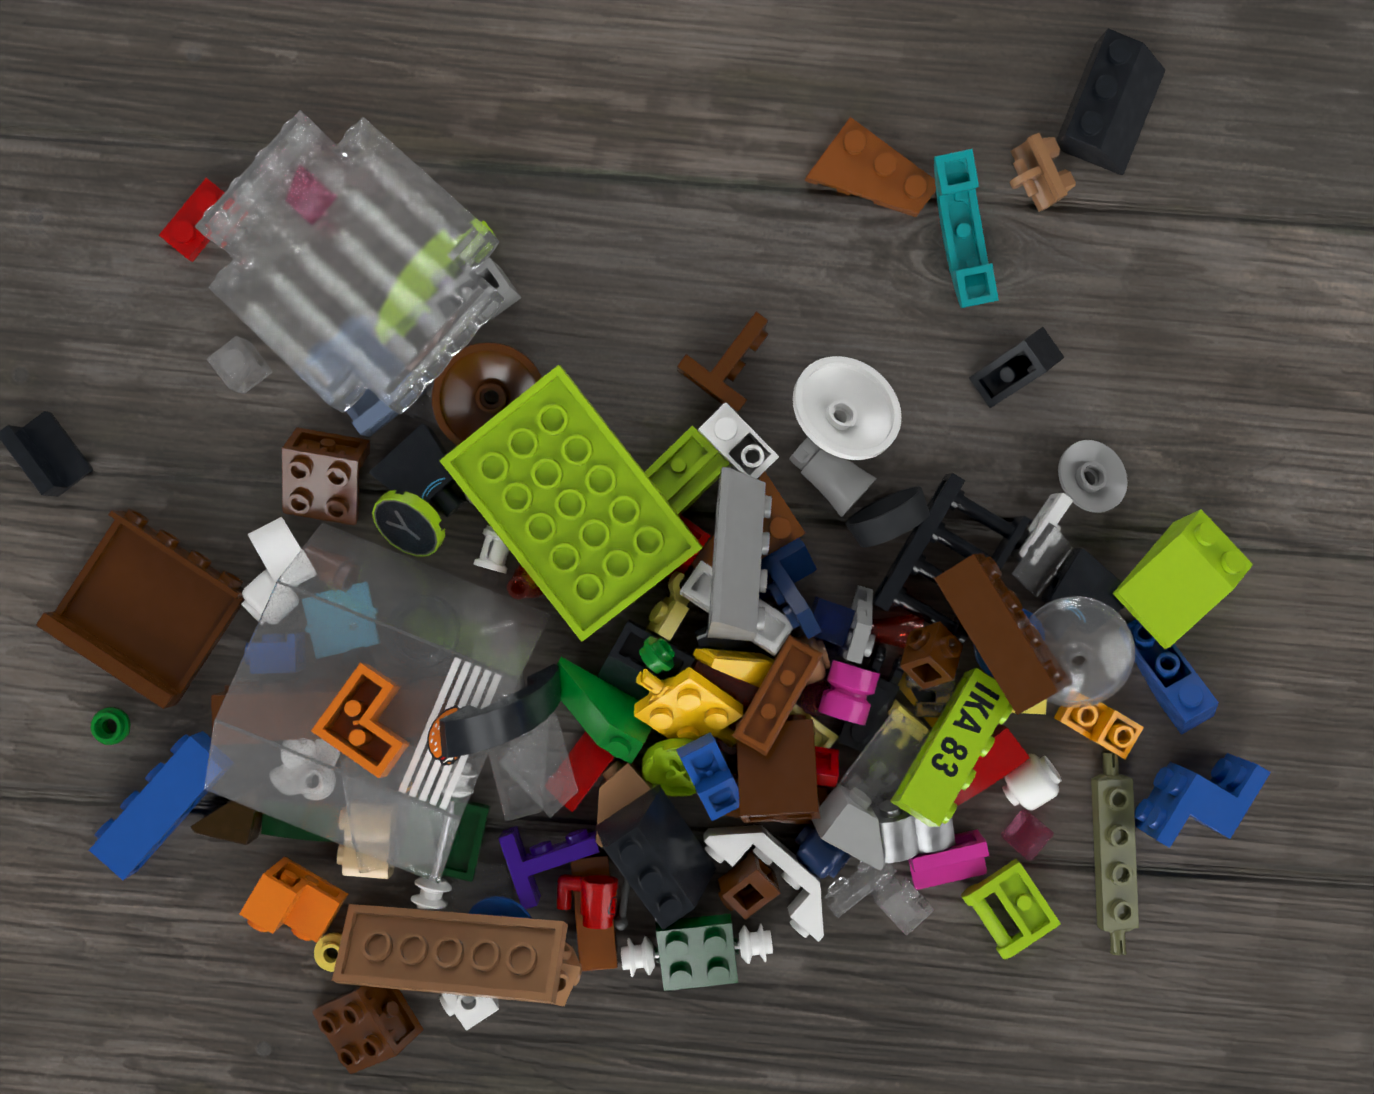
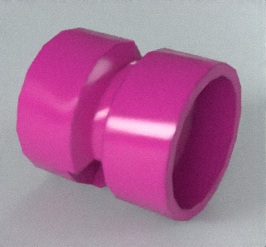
M832 660L827 678L832 686L831 689L823 691L818 711L848 722L866 725L871 704L866 699L867 696L875 693L880 673Z

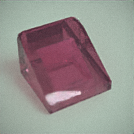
M300 165L296 170L286 201L311 225H314L337 196L312 172Z
M1023 809L1006 827L1001 836L1024 858L1032 861L1053 837L1054 832L1029 811Z

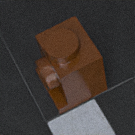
M753 849L747 852V858L718 879L721 890L718 892L722 903L730 911L735 909L745 920L781 894L775 871L764 863L753 852Z

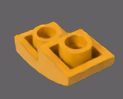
M1073 686L1054 716V719L1123 759L1127 758L1144 729L1143 726L1120 712L1106 706Z

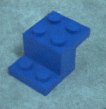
M1227 753L1224 758L1218 760L1211 771L1212 778L1209 781L1189 769L1169 762L1167 767L1161 768L1156 774L1153 782L1155 787L1148 798L1143 799L1136 807L1134 812L1135 827L1170 848L1187 819L1191 817L1206 827L1231 839L1271 772L1258 764Z

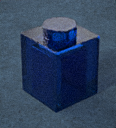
M815 596L811 611L822 632L814 637L843 647L856 611Z

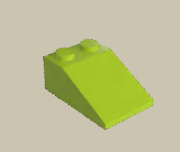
M1200 509L1173 522L1113 592V595L1164 649H1167L1238 585L1253 564L1205 512Z

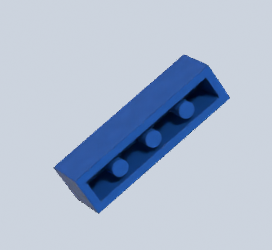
M204 731L192 736L188 734L182 736L170 749L174 755L166 764L160 762L145 777V780L149 783L141 792L134 791L120 805L123 812L115 821L112 818L109 819L95 833L98 840L89 851L122 880L140 870L237 761L220 745L212 742V738Z

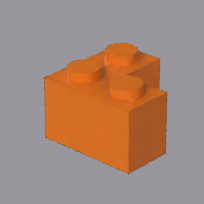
M360 662L311 732L377 778L387 777L410 744V742L378 721L401 686L369 664Z
M283 857L262 874L239 915L248 919L247 923L260 932H270L273 934L285 924L292 928V933L298 938L305 941L313 940L317 943L329 929L349 894L289 858Z

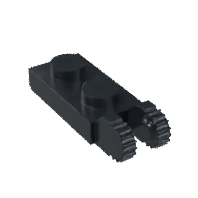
M877 646L868 665V670L879 672L886 657V648ZM900 654L895 659L888 680L879 678L875 693L867 696L866 700L871 704L866 725L843 720L838 732L837 742L872 756L881 735V727L889 715L887 712L891 709L900 687L898 683L904 673V670L900 667L903 655Z

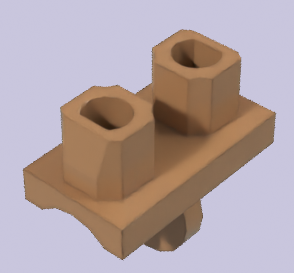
M1040 133L1030 136L1024 143L1010 151L1015 160L1013 165L1018 176L1009 182L1012 189L1024 187L1028 197H1032L1038 212L1049 208L1067 196V192L1076 185L1071 171L1064 169L1057 172L1052 161L1059 156L1060 151L1055 137L1042 138Z

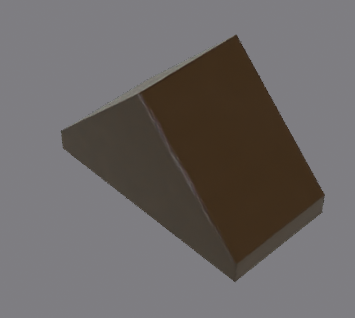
M266 780L190 826L192 831L196 834L248 845L259 836L264 797L268 796L270 785Z

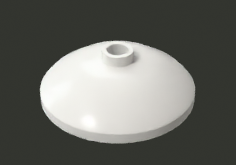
M842 356L822 358L810 364L802 372L795 384L793 408L798 423L805 434L826 452L844 459L864 460L881 454L896 439L901 426V408L898 398L887 380L869 365L856 359Z

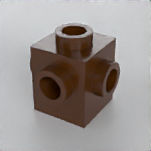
M940 621L925 627H918L910 631L907 637V644L900 667L923 690L953 681L964 645Z

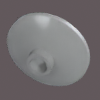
M1082 440L1069 446L1060 458L1058 465L1059 481L1063 491L1073 500L1075 505L1089 512L1102 513L1115 508L1123 500L1128 486L1127 473L1121 459L1111 448L1098 441Z

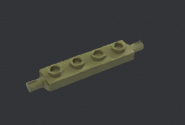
M1103 751V774L1091 778L1097 927L1110 933V954L1120 956L1121 954H1127L1125 932L1139 928L1133 778L1119 774L1118 755L1111 751Z

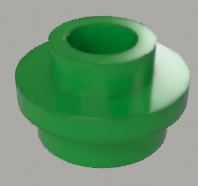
M652 636L644 640V646L639 650V653L647 667L656 674L661 673L663 670H671L674 667L672 658L675 656V653L668 642L663 638L657 640Z
M116 707L101 709L94 715L91 721L92 735L98 742L105 745H114L122 742L130 732L131 724L128 715ZM110 719H113L117 724L115 732L108 729L107 724Z

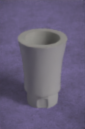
M809 437L803 441L789 458L796 467L802 470L801 474L830 502L841 518L877 480V478L859 468L849 459L834 456L821 449Z

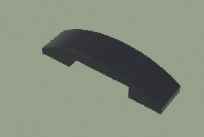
M553 664L528 676L527 687L482 709L468 705L439 719L442 756L452 758L484 751L518 738L544 722L556 710L561 701L559 666Z

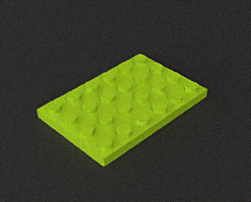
M557 365L440 460L441 464L581 642L703 548L561 365Z

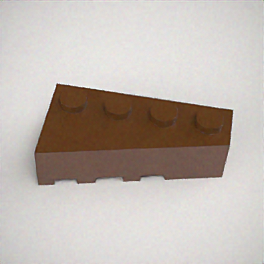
M983 553L972 554L934 579L1015 713L1018 715L1073 683L1043 641L1039 631L1023 612V607L1012 590H1008L1000 579L1002 573L996 562L990 556L986 558Z

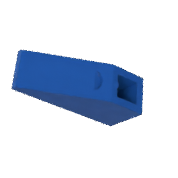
M1137 619L1118 629L1120 637L1156 700L1181 735L1215 715L1219 702L1175 644L1170 648L1164 649Z

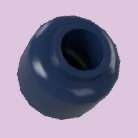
M809 824L804 827L795 839V842L799 845L796 851L797 861L819 879H824L828 875L834 879L852 856L822 840L816 828Z

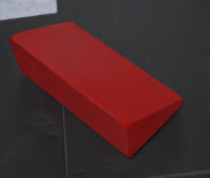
M585 731L544 787L567 809L573 812L614 756L599 747Z

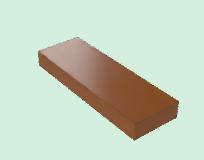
M789 635L732 737L766 756L823 653Z
M596 854L572 861V875L581 877L587 875L610 876L609 855ZM573 891L579 963L581 964L582 971L618 968L614 917L611 928L590 929L582 925L583 916L580 914L581 892Z

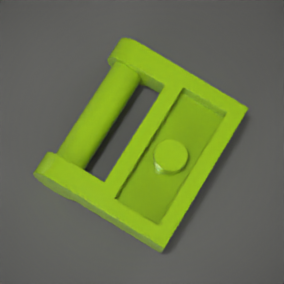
M1014 859L980 883L971 885L961 894L966 905L974 908L998 944L996 950L1002 959L1013 957L1061 925L1017 859ZM995 893L1019 929V933L1014 936L1008 934L986 901V897Z

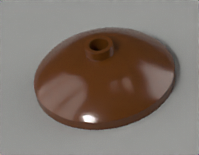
M482 342L464 347L454 353L443 364L435 378L432 389V407L435 419L445 436L458 446L538 382L542 375L525 354L511 346L495 342ZM488 390H494L498 393L499 400L497 402L490 403L487 401L485 394Z

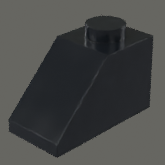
M1041 327L973 374L969 379L989 408H992L1046 373L1060 362L1064 356L1045 328Z

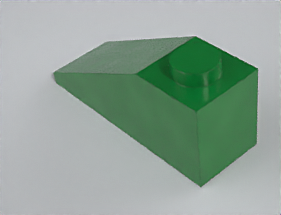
M561 657L557 663L560 669L561 701L599 747L610 752L614 757L632 764L652 727L634 716V704L639 700Z

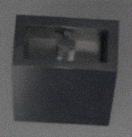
M629 619L597 677L640 701L650 692L636 683V678L640 671L643 673V669H647L660 680H665L691 667L695 656L664 639L675 653V656L672 658L674 667L669 671L663 670L659 674L654 673L642 660L639 650L644 646V640L649 636L657 640L662 637Z

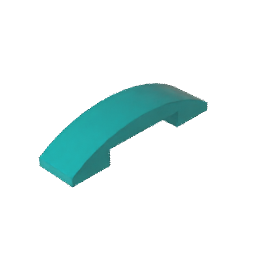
M973 149L935 156L934 174L940 225L947 262L960 308L999 301L993 264L988 263L976 188L979 187Z

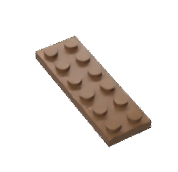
M349 904L332 981L338 984L556 1004L568 924L564 921Z

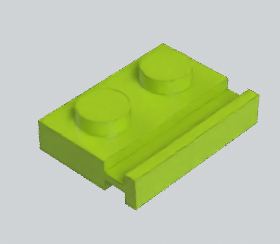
M692 425L645 473L680 517L720 478L722 467L730 468L731 464Z

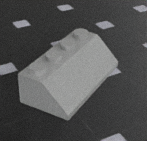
M722 467L717 490L707 638L754 641L757 630L763 631L765 624V607H758L759 592L766 593L767 570L761 569V555H768L770 533L763 532L764 518L770 519L772 496L765 495V482L727 467Z

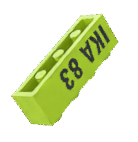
M978 668L964 673L890 801L929 827H940L942 823L946 824L952 818L957 809V804L954 801L960 790H966L972 783L976 775L973 767L979 756L984 757L990 751L995 741V738L991 735L998 723L1002 725L1013 710L995 679Z

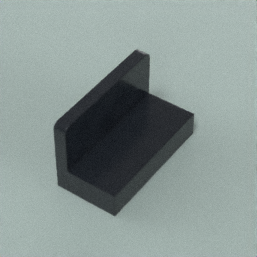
M44 411L24 427L7 425L0 431L1 442L43 496L59 497L93 471L92 466L51 412Z

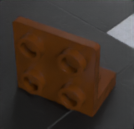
M296 427L282 447L283 513L355 525L358 521L359 471L370 454V440Z
M358 985L352 991L319 1005L312 1011L320 1030L327 1036L338 1054L339 1061L350 1074L397 1056L424 1030L399 989Z

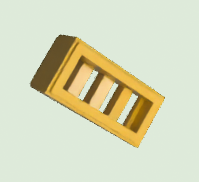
M696 648L693 653L695 659L707 666L757 687L761 686L775 661L765 654L755 652Z

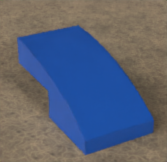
M711 732L676 749L712 821L739 808V788Z

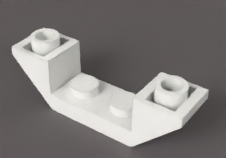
M761 825L708 828L703 834L704 842L707 844L705 850L720 864L726 860L733 867L751 845L754 844L756 847L753 849V852L767 865L770 866L772 862L777 864L784 871L781 876L789 885L796 890H799L802 886L803 890L787 907L792 918L789 923L805 938L809 934L818 942L823 938L819 878L799 863L794 853Z

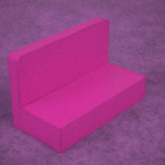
M978 829L954 834L956 844L951 848L935 853L918 854L908 859L915 889L919 890L986 874L987 868L984 857L989 856L987 842Z

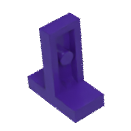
M517 826L502 831L498 839L520 904L525 910L537 906L541 897L534 874L600 852L601 847L596 843L597 830L589 833L586 828L573 831L565 836L566 841L552 845L550 840L538 843L529 848L531 853L528 854Z

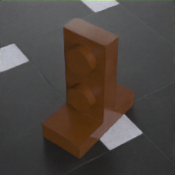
M756 311L711 372L687 354L678 364L677 371L723 405L726 402L738 414L747 399L724 382L727 378L734 382L746 365L741 359L747 351L752 349L756 352L769 335L764 331L768 320Z

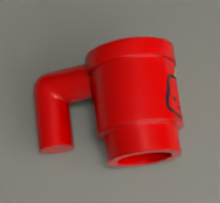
M568 874L561 875L557 881L556 908L559 910L571 909L572 891L581 892L580 914L583 916L582 925L590 929L611 928L613 926V917L616 915L619 880L609 875H587L584 877Z

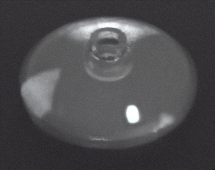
M1065 597L1042 606L1029 618L1073 683L1047 698L1048 702L1074 708L1092 706L1113 696L1129 678L1135 660L1133 636L1124 619L1110 606L1092 598ZM1076 656L1085 657V662L1082 665L1076 666L1071 663L1072 659Z

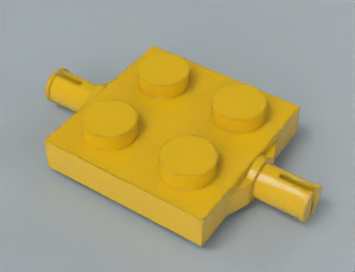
M691 667L665 680H660L647 669H643V673L642 671L639 672L636 683L650 692L634 704L635 717L668 739L688 738L696 740L711 732L713 737L719 738L729 747L737 743V740L732 737L735 731L728 726L743 717V704Z

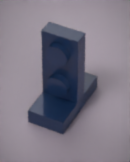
M799 537L761 559V569L767 570L766 593L759 592V599L764 601L773 596L778 606L785 602L787 606L782 611L792 628L795 629L800 626L807 638L810 639L822 631L809 605L794 583L813 573L817 568L805 544Z

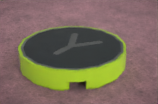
M391 490L382 495L375 503L372 511L374 523L381 535L391 545L404 553L416 557L429 556L435 553L446 536L445 528L441 531L439 526L442 520L436 510L422 498L406 491L403 495L395 494L397 490Z

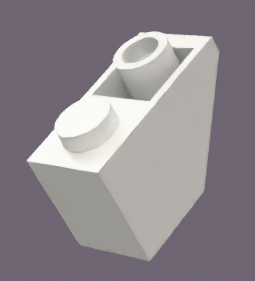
M726 402L698 429L736 471L757 479L779 458Z

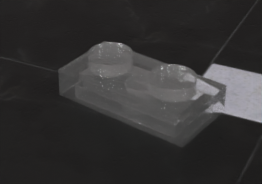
M861 861L857 865V872L848 879L845 877L839 878L828 888L829 894L824 898L830 910L839 918L895 874L897 870L893 864L885 863V866L880 871Z

